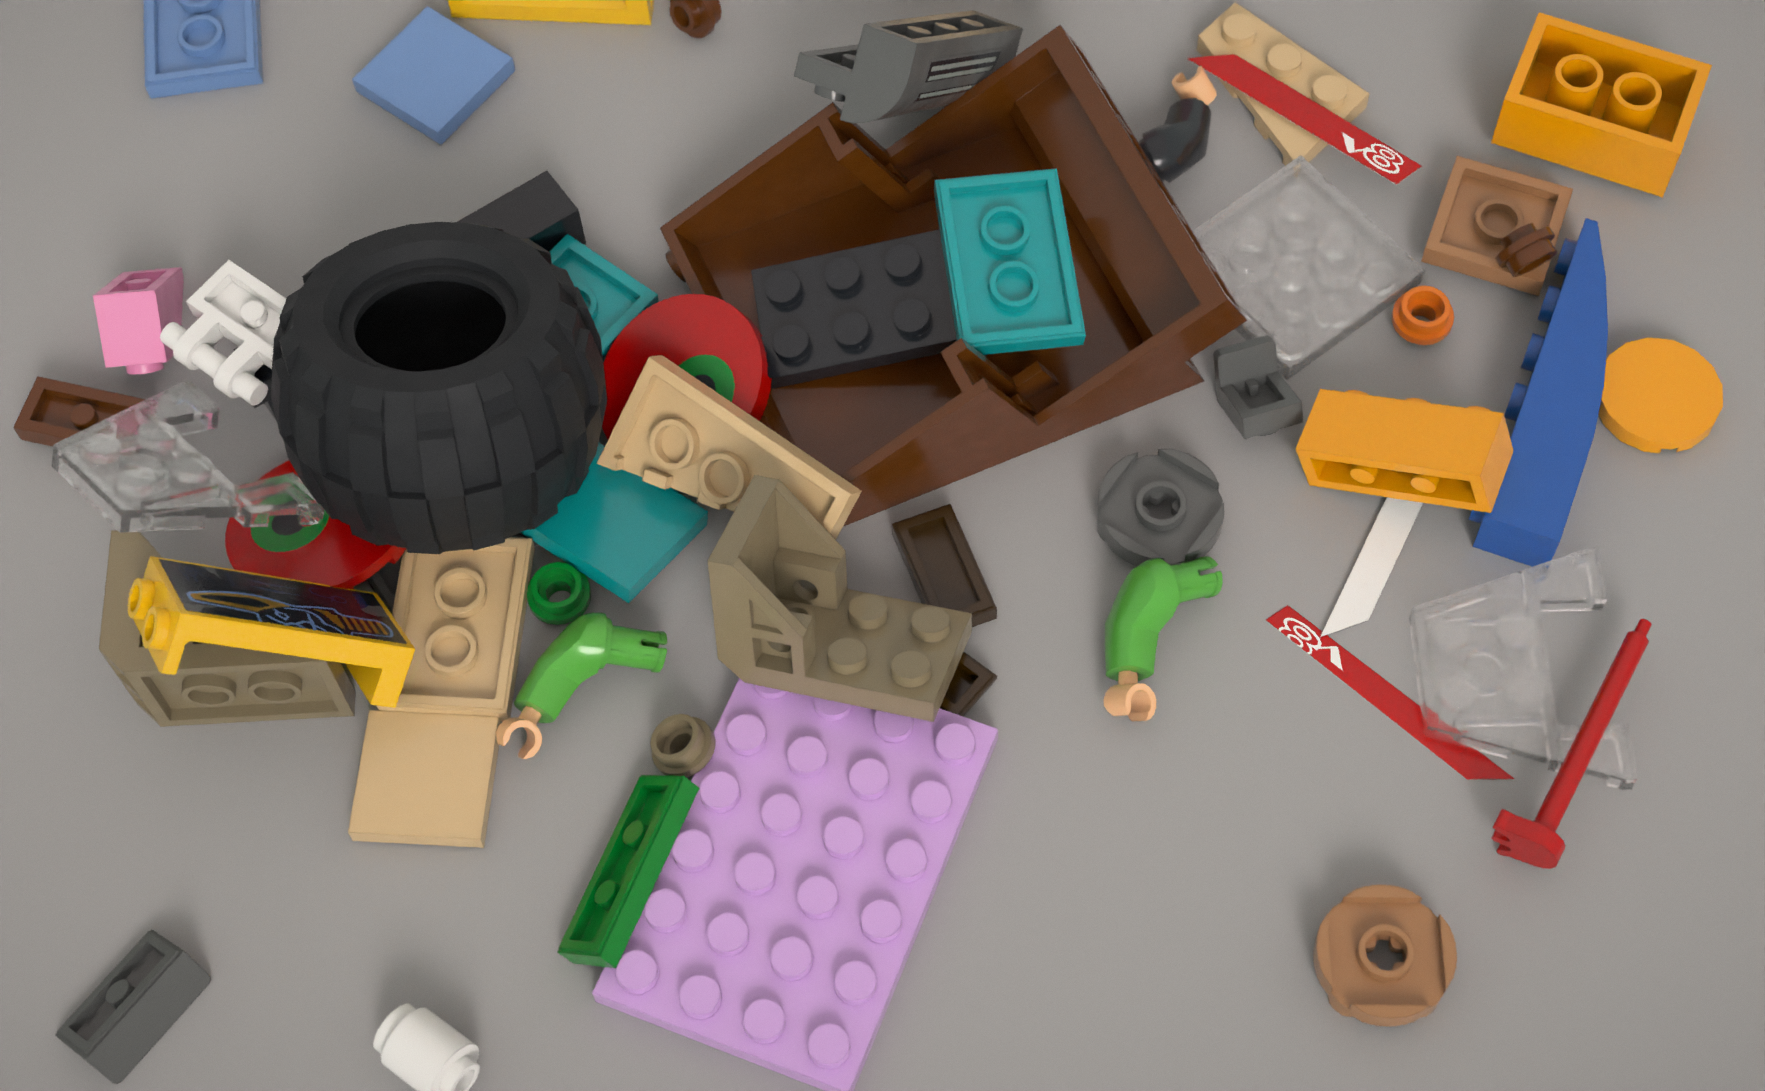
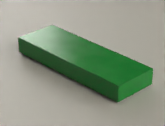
M641 775L564 934L557 953L573 964L617 968L699 790L697 785L685 776Z

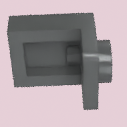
M1266 335L1223 347L1213 353L1217 401L1244 439L1271 435L1282 428L1303 423L1302 401L1278 372L1276 344L1270 336Z

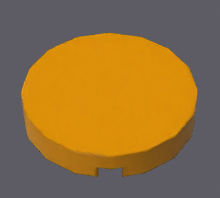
M1647 337L1627 342L1608 355L1598 415L1603 425L1621 442L1643 452L1660 453L1662 449L1671 450L1678 448L1676 452L1691 449L1709 435L1723 407V385L1713 365L1695 349L1675 340Z

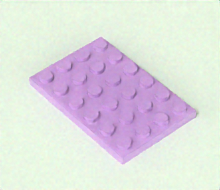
M739 678L715 728L716 745L713 756L702 770L694 774L691 782L699 787L697 795L617 968L604 967L592 994L595 1002L824 1091H854L997 743L998 729L943 709H939L935 721L931 722L744 683Z

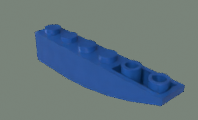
M1588 218L1584 221L1577 241L1568 238L1564 240L1553 272L1565 276L1561 288L1549 285L1537 318L1539 321L1549 323L1544 336L1532 334L1521 365V369L1532 372L1528 385L1515 383L1504 414L1506 419L1515 421L1510 435L1514 451L1491 513L1471 510L1468 519L1480 523L1472 547L1546 572L1560 543L1592 445L1605 380L1608 339L1606 274L1598 221Z

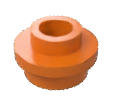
M1417 286L1410 289L1397 299L1392 311V324L1396 332L1405 340L1418 345H1431L1442 341L1450 333L1454 322V311L1449 299L1442 291L1431 286ZM1415 316H1424L1430 321H1421L1416 319Z

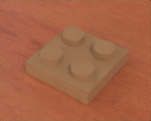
M1457 156L1421 262L1539 296L1551 259L1526 274L1513 277L1507 267L1501 268L1495 260V257L1504 250L1500 241L1514 230L1533 223L1537 230L1545 227L1552 229L1555 237L1551 242L1555 247L1573 189Z

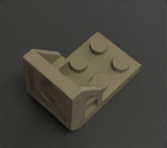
M754 475L707 561L718 659L744 683L934 722L972 633V613L848 589L845 549L779 479Z
M138 529L111 530L99 651L136 704L160 727L355 716L356 692L342 664L339 662L190 641L184 647L176 674L160 673L148 648H145L143 645L142 636L134 620L128 615V597L134 580L136 578L143 579L149 557H163Z

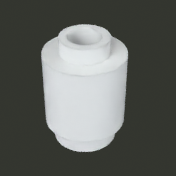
M410 1004L399 1006L383 1021L374 1038L373 1046L381 1054L382 1064L416 1091H468L478 1077L480 1070L477 1064L479 1056L478 1046L426 1007L416 1009Z

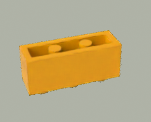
M1327 389L1319 390L1296 446L1297 455L1310 486L1487 513L1492 512L1514 451L1505 416L1502 412H1494L1481 406H1468L1464 408L1433 404L1419 398L1403 400L1373 396L1359 390L1342 392Z

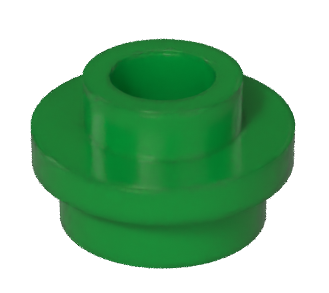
M553 562L544 565L534 574L528 584L527 601L532 613L542 622L552 625L568 624L583 615L589 607L591 588L587 577L573 566L563 562ZM558 591H567L571 594L567 599L560 602L549 601L550 597Z

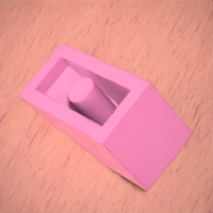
M182 267L122 272L93 295L106 368L126 366L128 374H146L162 370L164 368L163 363L168 362L173 357V350L160 341V334L164 327L171 322H176L179 325L182 324L184 282Z

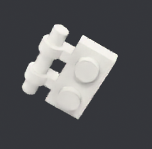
M228 260L186 301L192 315L198 318V320L187 330L176 322L169 323L162 330L160 341L173 350L174 358L190 370L201 369L214 379V386L228 397H241L253 406L258 405L266 397L268 386L254 377V373L263 364L272 369L274 337L280 324L279 317L286 298ZM223 336L238 346L228 358L214 349V345Z

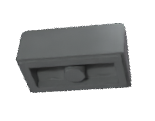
M151 929L56 1031L55 1036L108 1080L118 1084L126 1078L209 985L211 981L210 975L185 951Z

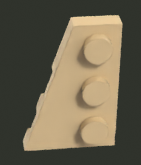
M1236 2L1198 35L1197 51L1202 57L1236 54L1350 123L1367 107L1370 93ZM1219 79L1233 98H1240L1255 117L1254 126L1265 140L1270 138L1283 154L1282 163L1293 177L1328 145V143Z

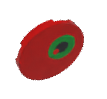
M705 294L673 296L657 302L642 311L620 332L603 362L607 405L602 428L607 439H609L648 358L657 355H663L760 421L768 403L772 379L768 376L767 357L761 339L762 334L759 329L733 305L717 297Z
M289 460L267 472L244 493L230 515L225 533L226 553L234 570L354 590L353 587L377 573L388 562L395 564L406 550V548L393 545L377 546L352 535L350 525L338 519H331L321 504L316 502L304 486Z

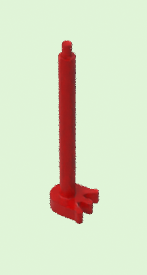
M1640 619L1635 630L1627 632L1534 821L1501 809L1493 825L1495 831L1491 837L1493 841L1500 843L1496 851L1499 855L1508 856L1543 869H1552L1557 866L1566 845L1563 839L1555 832L1649 643L1646 636L1652 626L1650 621Z

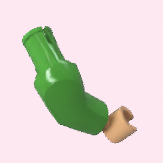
M1204 556L1193 561L1170 565L1161 558H1152L1132 569L1125 578L1105 622L1106 676L1118 681V685H1114L1107 690L1103 699L1104 707L1111 715H1128L1131 721H1147L1154 715L1156 710L1155 694L1148 685L1138 683V681L1154 674L1159 632L1173 617L1177 606L1186 601L1214 597L1221 591L1223 584L1221 571L1206 575L1200 574L1201 571L1214 569L1218 565L1211 557Z
M600 612L579 616L555 638L536 661L514 701L515 707L521 711L519 717L504 720L498 726L496 731L497 743L505 746L510 739L511 733L515 729L523 727L527 733V740L523 747L520 748L518 757L521 759L533 757L539 751L542 744V735L536 726L537 723H551L555 721L577 687L583 681L596 674L599 669H603L606 664L645 669L659 673L663 668L667 649L658 648L659 644H667L666 633L664 631L654 632L612 625V620L607 618L605 613Z

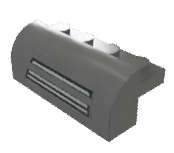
M974 10L866 23L863 25L860 41L857 45L799 52L794 77L815 84V94L830 100L844 102L840 120L849 123H865L943 108L960 98L969 89L1016 57L1023 28Z

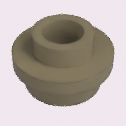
M676 714L664 719L655 728L650 741L652 760L663 775L685 776L686 778L698 773L707 765L713 756L716 745L715 735L708 724L700 718L686 714Z

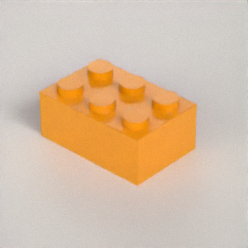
M1539 12L1504 98L1491 143L1663 198L1681 155L1712 65Z

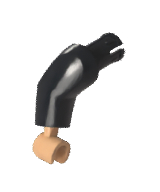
M1202 66L1197 68L1195 76L1188 81L1182 72L1173 78L1172 86L1181 100L1169 108L1164 125L1142 133L1143 138L1139 140L1142 149L1161 180H1166L1168 183L1191 169L1206 156L1212 114L1207 105L1215 99L1217 93Z

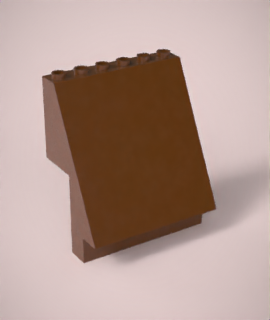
M1061 25L1057 26L887 149L882 147L857 123L840 120L842 110L832 102L660 227L670 248L665 253L666 260L674 273L683 282L687 283L691 293L714 296L728 302L747 316L760 331L751 270L939 230L934 197L935 180L1057 169L1086 332L1083 345L982 355L964 339L960 338L941 351V354L785 387L771 388L768 403L760 422L862 491L844 526L1204 382L1191 358L1247 321L1083 50Z

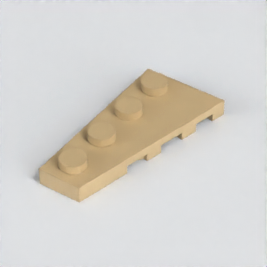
M663 355L648 358L597 462L598 465L614 471L624 470L643 477V482L659 488H672L698 498L697 502L718 510L726 508L735 511L754 475L779 479L835 540L862 492Z

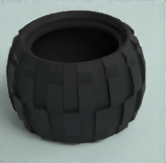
M458 222L409 224L364 237L323 258L302 276L304 285L296 292L287 296L279 317L280 324L274 337L271 399L279 433L284 440L287 457L304 486L316 502L321 504L331 519H338L350 525L352 535L377 546L393 545L406 548L408 553L441 554L448 551L467 549L475 551L505 543V539L513 535L537 528L558 513L557 505L563 498L578 492L589 473L588 468L596 455L607 405L600 335L578 287H574L566 269L552 264L550 252L530 239L515 237L503 232V229Z

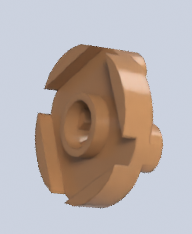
M1393 885L1364 886L1344 896L1342 902L1334 906L1329 914L1327 913L1320 924L1315 938L1313 961L1318 981L1327 993L1329 1004L1336 1012L1343 1016L1354 1017L1367 1024L1391 1027L1415 1022L1421 1017L1428 1016L1435 1010L1454 977L1457 965V949L1448 923L1440 914L1437 918L1431 909L1421 904L1422 898L1408 889ZM1377 940L1388 941L1391 952L1402 953L1403 962L1394 963L1391 971L1381 970L1378 968L1377 963L1369 961L1366 953L1374 951Z

